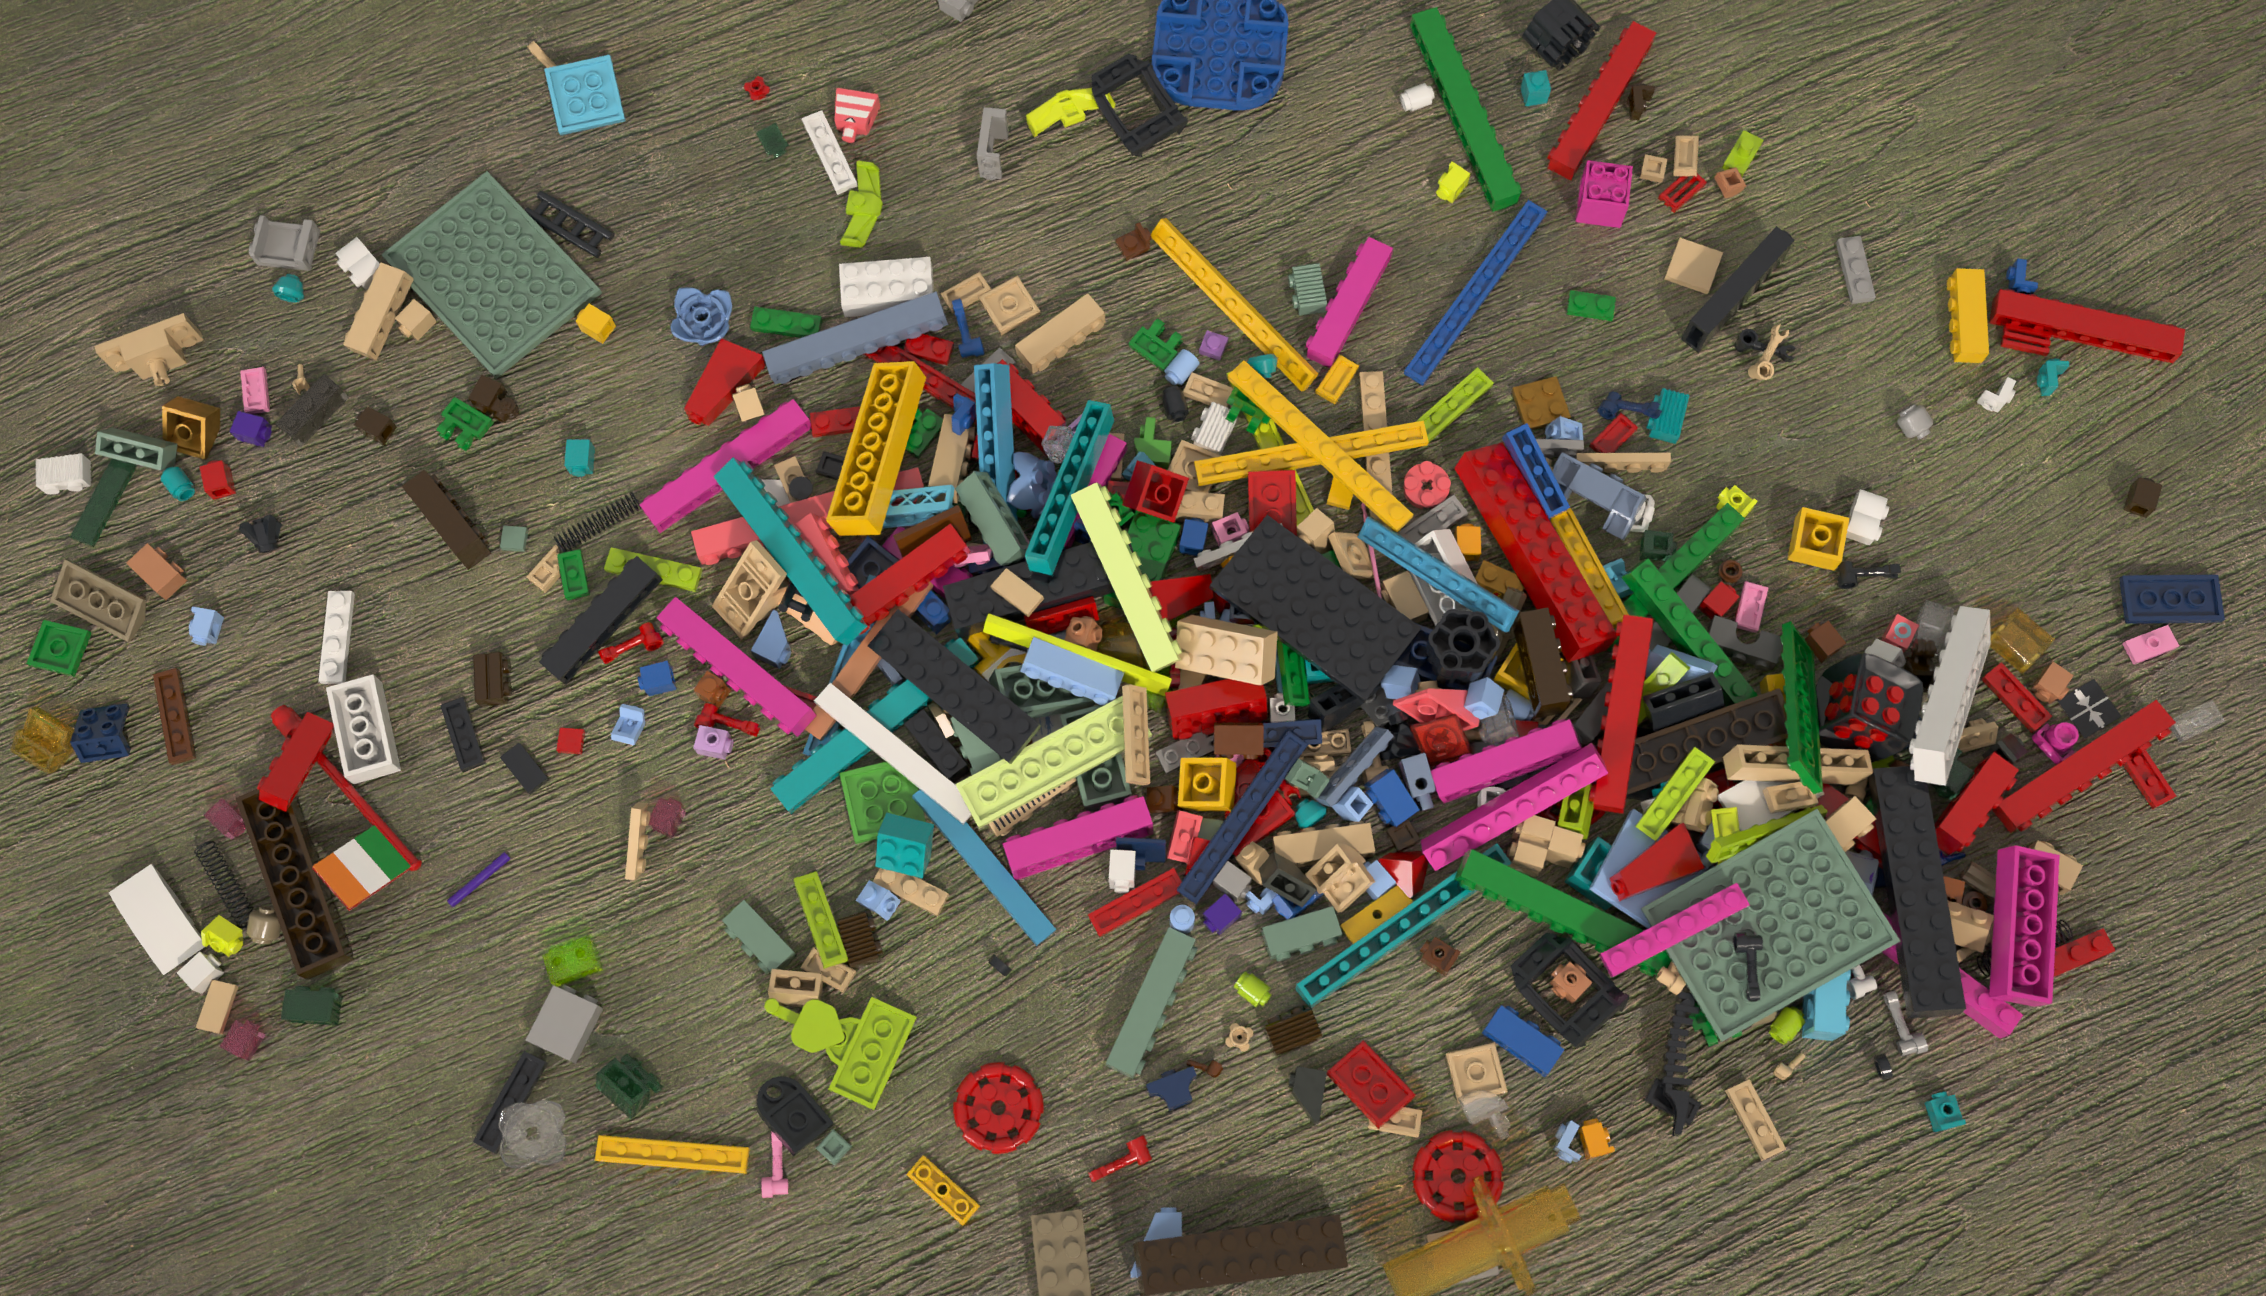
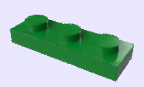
M754 307L750 329L755 332L803 338L820 332L823 319L822 316Z
M1277 639L1284 705L1306 706L1310 704L1304 658Z

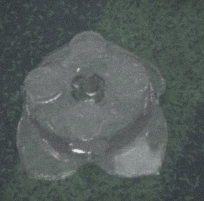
M541 1100L533 1104L515 1103L502 1111L499 1119V1129L502 1133L500 1154L507 1167L523 1168L531 1162L552 1165L564 1159L567 1145L561 1129L565 1123V1114L559 1103L548 1100ZM529 1127H537L536 1132L538 1135L535 1138L532 1136L530 1138L526 1137L528 1134L526 1130Z

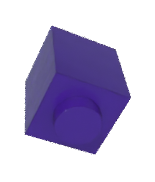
M238 411L229 432L238 441L264 447L266 440L271 436L272 426L263 417Z
M1224 894L1203 913L1205 920L1203 924L1211 933L1216 931L1220 936L1241 917L1242 911Z

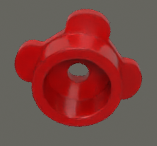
M757 76L755 80L744 84V90L749 92L751 100L754 101L763 99L770 92L769 86L764 84V79L761 76Z

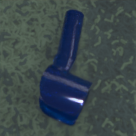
M1942 850L1939 851L1941 866L1953 860L1966 857L1964 852L1945 856Z

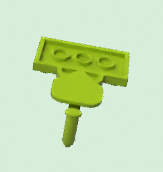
M873 997L870 998L861 1019L850 1017L839 1020L833 1006L816 999L808 1001L803 1006L800 1014L780 1006L774 998L766 1000L764 1004L767 1013L794 1025L791 1039L797 1047L810 1053L826 1049L830 1060L839 1066L828 1090L872 1110H875L917 1018Z

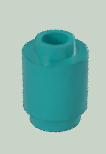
M169 467L163 471L160 480L173 498L179 501H186L194 495V484L180 467Z

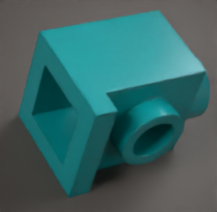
M1945 1091L1931 1095L1932 1100L1925 1102L1934 1133L1966 1124L1965 1119L1962 1118L1955 1095L1948 1096ZM1945 1105L1947 1107L1949 1115L1943 1111V1107Z

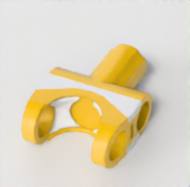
M980 632L970 635L967 642L983 658L974 669L988 683H990L989 678L995 669L1023 664L1026 652L993 644L989 641V634Z

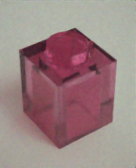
M223 798L204 814L224 836L231 840L234 837L240 836L246 829L241 813Z
M659 798L650 815L648 826L673 839L686 812L682 809V804L677 800Z
M235 1020L219 1047L239 1058L250 1061L266 1034L258 1031L260 1026L250 1020H246L245 1023Z

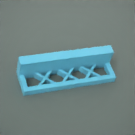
M953 485L894 490L882 529L914 526L954 507L952 502L955 488ZM946 493L945 501H934L940 494ZM918 496H926L920 504L912 503ZM897 498L905 499L898 506L891 505Z

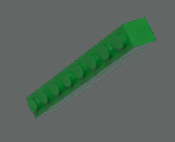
M1726 503L1658 571L1675 591L1741 526L1745 518L1729 503ZM1634 593L1623 603L1628 614L1631 616L1647 618L1650 615ZM1619 636L1607 649L1610 653L1613 651L1614 645H1619Z
M1649 558L1639 562L1621 577L1680 652L1712 662L1718 666L1714 675L1722 688L1725 707L1758 696Z

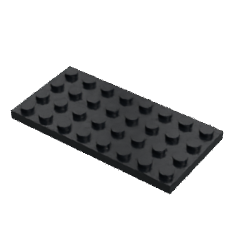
M1266 515L1209 586V589L1263 629L1277 631L1278 640L1363 703L1421 630L1420 626L1268 515Z

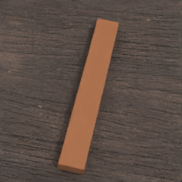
M931 582L923 591H916L909 596V600L905 604L891 609L887 617L876 621L832 685L848 698L853 699L881 660V657L871 650L868 644L897 609L911 618L934 586ZM816 705L813 711L817 716L804 730L822 741L836 720Z

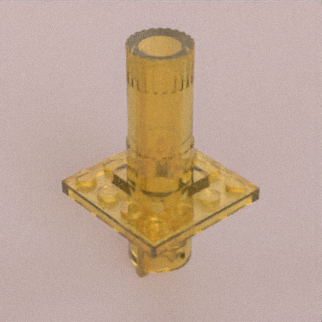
M1481 1174L1473 1178L1475 1186L1472 1187V1191L1479 1207V1211H1477L1479 1218L1384 1263L1385 1273L1395 1295L1431 1296L1500 1264L1503 1270L1510 1268L1519 1291L1524 1289L1527 1296L1536 1293L1535 1284L1521 1254L1570 1232L1568 1226L1582 1220L1565 1184H1560L1552 1189H1549L1548 1185L1498 1208L1483 1175Z

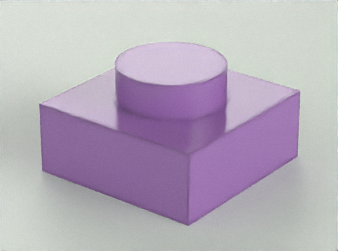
M1207 330L1200 346L1199 354L1221 361L1228 343V337Z

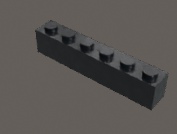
M638 556L630 559L624 565V570L609 581L603 593L595 596L591 601V606L585 612H581L576 617L575 623L560 634L556 644L546 649L539 663L562 683L567 685L663 580Z

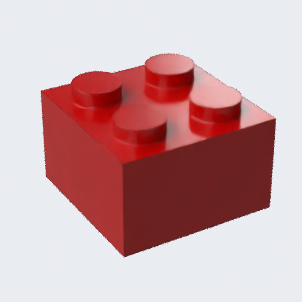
M1137 460L1122 505L1174 523L1189 478Z

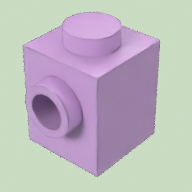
M699 725L693 748L697 754L726 760L727 753L732 751L733 739H731V735L726 730Z

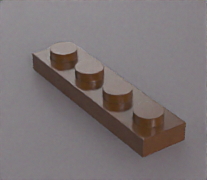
M174 668L153 674L168 762L171 765L196 759L180 670Z

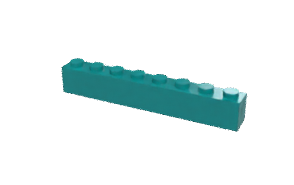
M1088 400L1026 550L1025 558L1030 571L1053 575L1078 512L1071 495L1088 487L1114 423L1110 404Z

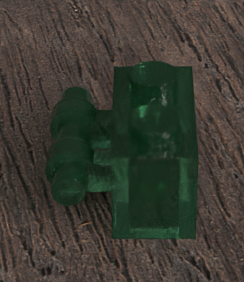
M625 1054L621 1058V1062L614 1058L596 1073V1088L627 1117L632 1119L650 1103V1089L658 1093L663 1086L657 1081L658 1078L652 1072L648 1073L641 1066L642 1063L637 1058L633 1059L629 1054Z

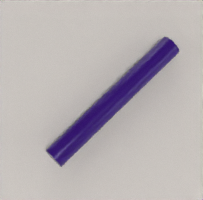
M503 852L452 895L447 902L452 907H455L511 858L506 852Z

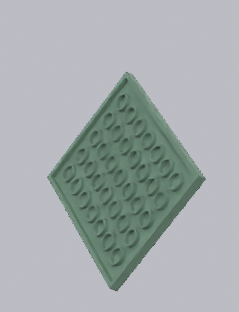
M487 171L381 254L390 266L403 270L414 278L410 286L411 289L495 379L500 377L602 294L597 285Z
M1818 809L1641 908L1650 926L1653 927L1735 883H1738L1750 904L1748 907L1666 949L1667 954L1720 1042L1900 942V939ZM1734 933L1762 936L1763 949L1756 950L1760 1000H1747L1748 973L1746 953H1735L1733 946Z

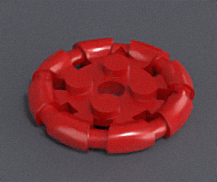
M1005 1062L984 1064L980 1066L981 1069L973 1074L970 1072L960 1083L956 1091L958 1093L957 1100L953 1102L954 1121L956 1127H960L963 1132L962 1137L974 1148L983 1151V1149L992 1151V1154L1010 1153L1017 1150L1016 1147L1024 1142L1027 1144L1037 1133L1041 1125L1039 1123L1041 1113H1044L1042 1092L1040 1088L1037 1089L1033 1082L1035 1079L1026 1070L1017 1065L1012 1067L1005 1065ZM1002 1075L1011 1077L1010 1084L1001 1082ZM986 1077L990 1084L984 1085L981 1089L978 1082ZM1025 1087L1028 1095L1022 1098L1018 1091ZM968 1096L975 1097L973 1107L966 1105ZM996 1101H1002L1006 1105V1110L1001 1115L992 1113L991 1108ZM1024 1110L1031 1111L1029 1120L1022 1119ZM975 1118L979 1126L972 1129L968 1121ZM1016 1127L1019 1134L1010 1138L1007 1132ZM988 1132L997 1134L995 1141L986 1139Z
M1447 1130L1429 1138L1430 1142L1425 1147L1421 1146L1417 1152L1412 1171H1415V1180L1412 1181L1419 1201L1422 1205L1426 1204L1431 1210V1214L1451 1223H1454L1455 1220L1468 1223L1484 1217L1488 1214L1487 1210L1492 1205L1495 1206L1499 1201L1504 1186L1501 1172H1504L1503 1165L1494 1148L1491 1149L1485 1143L1486 1140L1466 1130H1462V1132ZM1453 1142L1461 1143L1462 1150H1453ZM1477 1149L1484 1155L1480 1161L1476 1156L1472 1155ZM1436 1150L1442 1154L1437 1161L1432 1157ZM1454 1169L1463 1171L1465 1175L1463 1183L1457 1184L1452 1181L1451 1172ZM1425 1171H1432V1181L1425 1180ZM1484 1172H1491V1181H1484ZM1436 1191L1444 1197L1440 1203L1432 1197ZM1479 1192L1485 1197L1480 1203L1473 1198ZM1463 1202V1210L1454 1209V1203Z

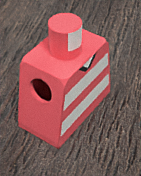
M842 88L836 89L835 124L837 130L843 132V141L854 143L856 134H869L881 106L878 94Z

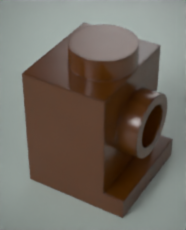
M1434 937L1432 942L1427 939L1419 951L1423 953L1420 961L1443 976L1447 975L1461 951L1452 948L1437 937ZM1439 949L1442 951L1443 957H1437L1435 950Z

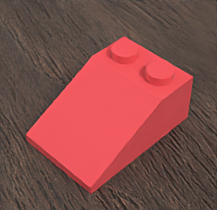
M1425 689L1393 701L1394 706L1423 725L1455 717L1461 732L1479 726L1480 719L1464 708L1467 690Z

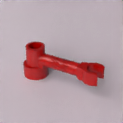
M648 622L639 627L640 634L616 646L601 649L598 653L604 664H608L617 658L619 654L636 645L643 643L647 651H654L659 649L664 644L660 633L656 632L653 624Z
M709 703L704 704L701 714L697 715L693 724L699 729V725L713 728L714 724L719 723L741 730L754 737H757L760 730L759 724L755 722L742 721L717 713L718 708Z
M1265 747L1263 755H1258L1257 759H1253L1254 764L1261 769L1271 755L1270 750ZM1284 779L1279 788L1282 790L1286 802L1292 805L1289 795L1294 793L1300 799L1301 795L1296 787H1292Z
M1142 1135L1126 1143L1129 1154L1089 1172L1092 1183L1136 1161L1140 1166L1152 1160L1146 1146L1148 1142L1145 1136Z

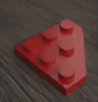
M1247 759L1236 768L1234 806L1260 770L1254 764L1253 759ZM1277 790L1234 850L1233 854L1235 857L1252 841L1256 844L1295 815L1294 811ZM1225 811V819L1231 811Z

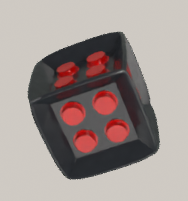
M1868 653L1854 654L1830 666L1822 673L1816 685L1820 744L1830 749L1868 750L1871 763L1883 760L1904 750L1910 745L1916 733V725L1919 720L1923 699V684L1921 680L1909 671Z

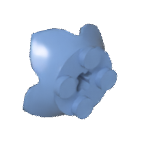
M692 287L678 289L674 300L677 318L672 320L671 323L672 335L686 342H697L701 346L722 339L729 330L728 322L732 312L729 292L718 289L705 295L699 289Z
M1025 452L1013 453V465L1017 472L1020 473V477L1011 484L1007 502L1017 509H1032V517L1038 519L1042 514L1057 477L1054 463L1051 460L1044 461Z

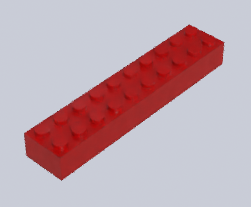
M1503 442L1465 452L1454 469L1537 609L1548 608L1550 615H1554L1556 629H1553L1555 638L1560 639L1561 651L1566 660L1571 662L1606 651L1618 637L1616 636V631Z

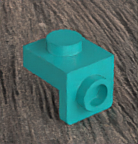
M2050 359L2041 366L2037 376V386L2040 387L2041 396H2051L2058 388L2057 375H2061L2069 367V361Z

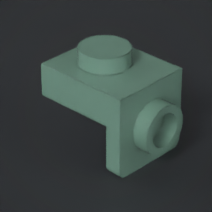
M1299 758L1285 778L1291 784L1307 791L1316 799L1330 781V778L1317 767Z

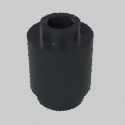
M1178 386L1164 389L1161 400L1167 419L1173 422L1185 420L1189 410L1183 391Z

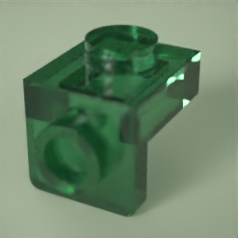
M776 123L756 132L768 157L773 155L776 159L787 153L785 149L789 147V144L785 141Z

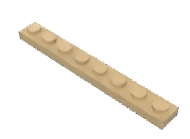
M1383 371L1360 372L1363 431L1387 427ZM1389 452L1366 456V471L1392 494ZM1369 509L1370 517L1376 519L1377 521H1379V522L1382 523L1383 525H1385V526H1387L1388 528H1390V527H1389L1386 523H1384L1375 513H1373V512Z

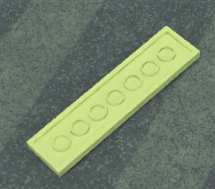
M1123 696L1025 747L1012 764L1002 759L955 784L978 828H982L1124 752ZM1148 728V738H1150L1152 734Z

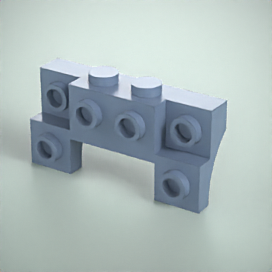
M1562 452L1554 465L1552 473L1566 500L1574 492L1608 510L1610 514L1602 529L1624 541L1636 521L1635 517L1645 502L1646 496L1622 484L1624 480L1612 473L1610 477L1603 474L1601 467L1590 463L1588 466Z

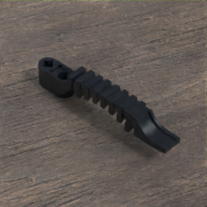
M1680 992L1676 995V1001L1681 1003L1675 1004L1672 1008V1013L1675 1014L1670 1018L1669 1025H1672V1028L1667 1031V1037L1670 1038L1665 1042L1667 1052L1663 1054V1061H1666V1063L1662 1066L1664 1077L1661 1078L1660 1083L1663 1086V1095L1670 1101L1674 1111L1672 1136L1679 1137L1682 1134L1688 1110L1690 1091L1672 1090V1086L1689 1088V1085H1692V1079L1673 1077V1074L1685 1075V1073H1688V1066L1674 1065V1062L1683 1063L1686 1060V1054L1676 1053V1050L1683 1051L1687 1042L1678 1041V1039H1685L1689 1035V1030L1680 1029V1027L1689 1028L1690 1025H1693V1019L1685 1018V1015L1695 1017L1696 1014H1699V1008L1694 1007L1696 1000L1691 993Z

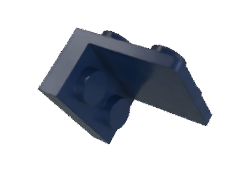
M127 703L87 708L79 712L70 743L81 763L129 756L131 749L122 733L129 710Z

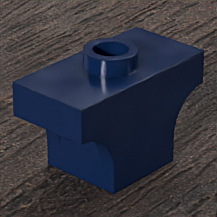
M1193 1066L1179 1072L1172 1069L1162 1073L1161 1079L1146 1084L1149 1096L1162 1098L1167 1105L1168 1111L1192 1102L1189 1086L1193 1080L1197 1079V1075Z

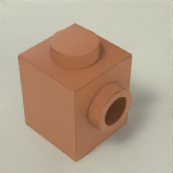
M2052 662L2044 668L2030 691L2039 700L2051 704L2056 699L2062 700L2069 691V688L2066 686L2074 675L2055 662Z

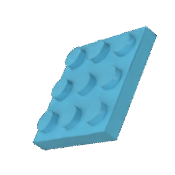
M610 55L544 69L560 135L626 121Z

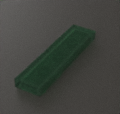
M111 459L70 536L71 539L94 548L137 465Z

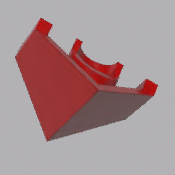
M1422 851L1392 852L1378 860L1409 899L1423 889L1429 861Z

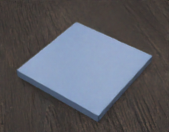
M1632 809L1589 889L1649 929L1651 926L1641 908L1703 874L1705 871L1701 870L1692 876L1619 901L1617 895L1612 891L1609 878L1655 842L1635 827L1643 814ZM1664 830L1659 838H1661L1668 831Z

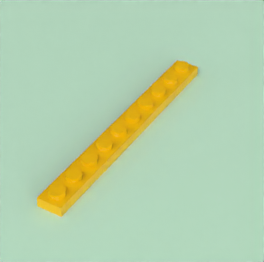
M1162 218L1151 233L1152 239L1265 355L1274 354L1278 358L1277 367L1301 392L1305 391L1319 373L1167 218Z
M1245 360L1228 374L1227 379L1394 532L1397 533L1413 518L1414 514Z
M1424 421L1329 437L1352 459L1428 446L1429 443ZM1298 443L1194 461L1198 486L1247 478L1248 471L1292 470L1321 465Z

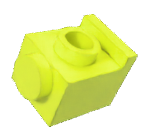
M1451 162L1448 173L1444 172L1438 181L1439 188L1436 191L1438 197L1453 203L1468 185L1470 173L1454 162Z
M1734 485L1731 489L1726 487L1717 498L1720 501L1716 508L1720 510L1726 503H1729L1745 518L1758 501L1755 498L1751 499Z
M220 915L201 931L202 945L204 947L210 944L213 950L218 953L222 952L228 957L239 952L243 946L242 930Z

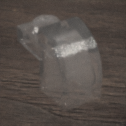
M1475 1090L1458 1098L1466 1119L1470 1124L1473 1125L1488 1118L1496 1137L1503 1140L1510 1136L1508 1128L1511 1126L1505 1113H1500L1509 1109L1502 1098L1487 1090Z

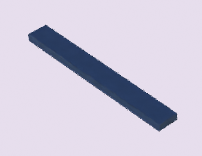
M1289 730L1285 733L1176 889L1177 892L1195 905L1199 902L1308 746L1306 742Z

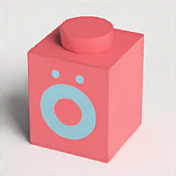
M1897 614L1890 621L1881 641L1901 648L1904 653L1908 649L1919 625Z

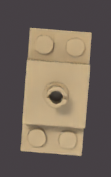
M182 313L94 347L97 355L116 373L127 371L131 368L143 380L153 376L154 384L156 386H163L162 380H164L165 384L170 382L166 371L187 364L182 348L194 346L197 342L204 339L200 330Z
M757 540L752 541L712 604V607L739 638L744 639L749 636L757 621L768 618L779 604L789 585L786 578L787 573Z

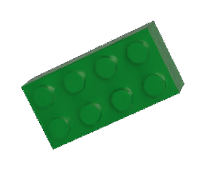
M1136 510L1128 530V535L1132 542L1133 552L1137 553L1142 564L1138 567L1142 575L1146 573L1150 582L1163 580L1180 537L1181 525ZM1115 592L1104 595V604L1123 610Z

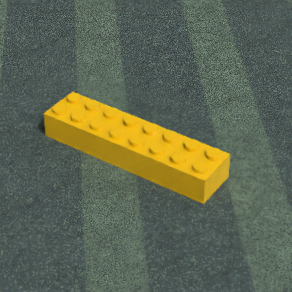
M915 361L874 363L826 519L839 536L881 534L926 380V376Z

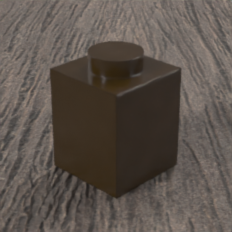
M368 406L363 412L359 413L354 424L361 434L383 446L397 428L389 417Z
M2139 477L2130 486L2123 510L2147 518L2156 509L2163 485L2155 483L2150 478Z

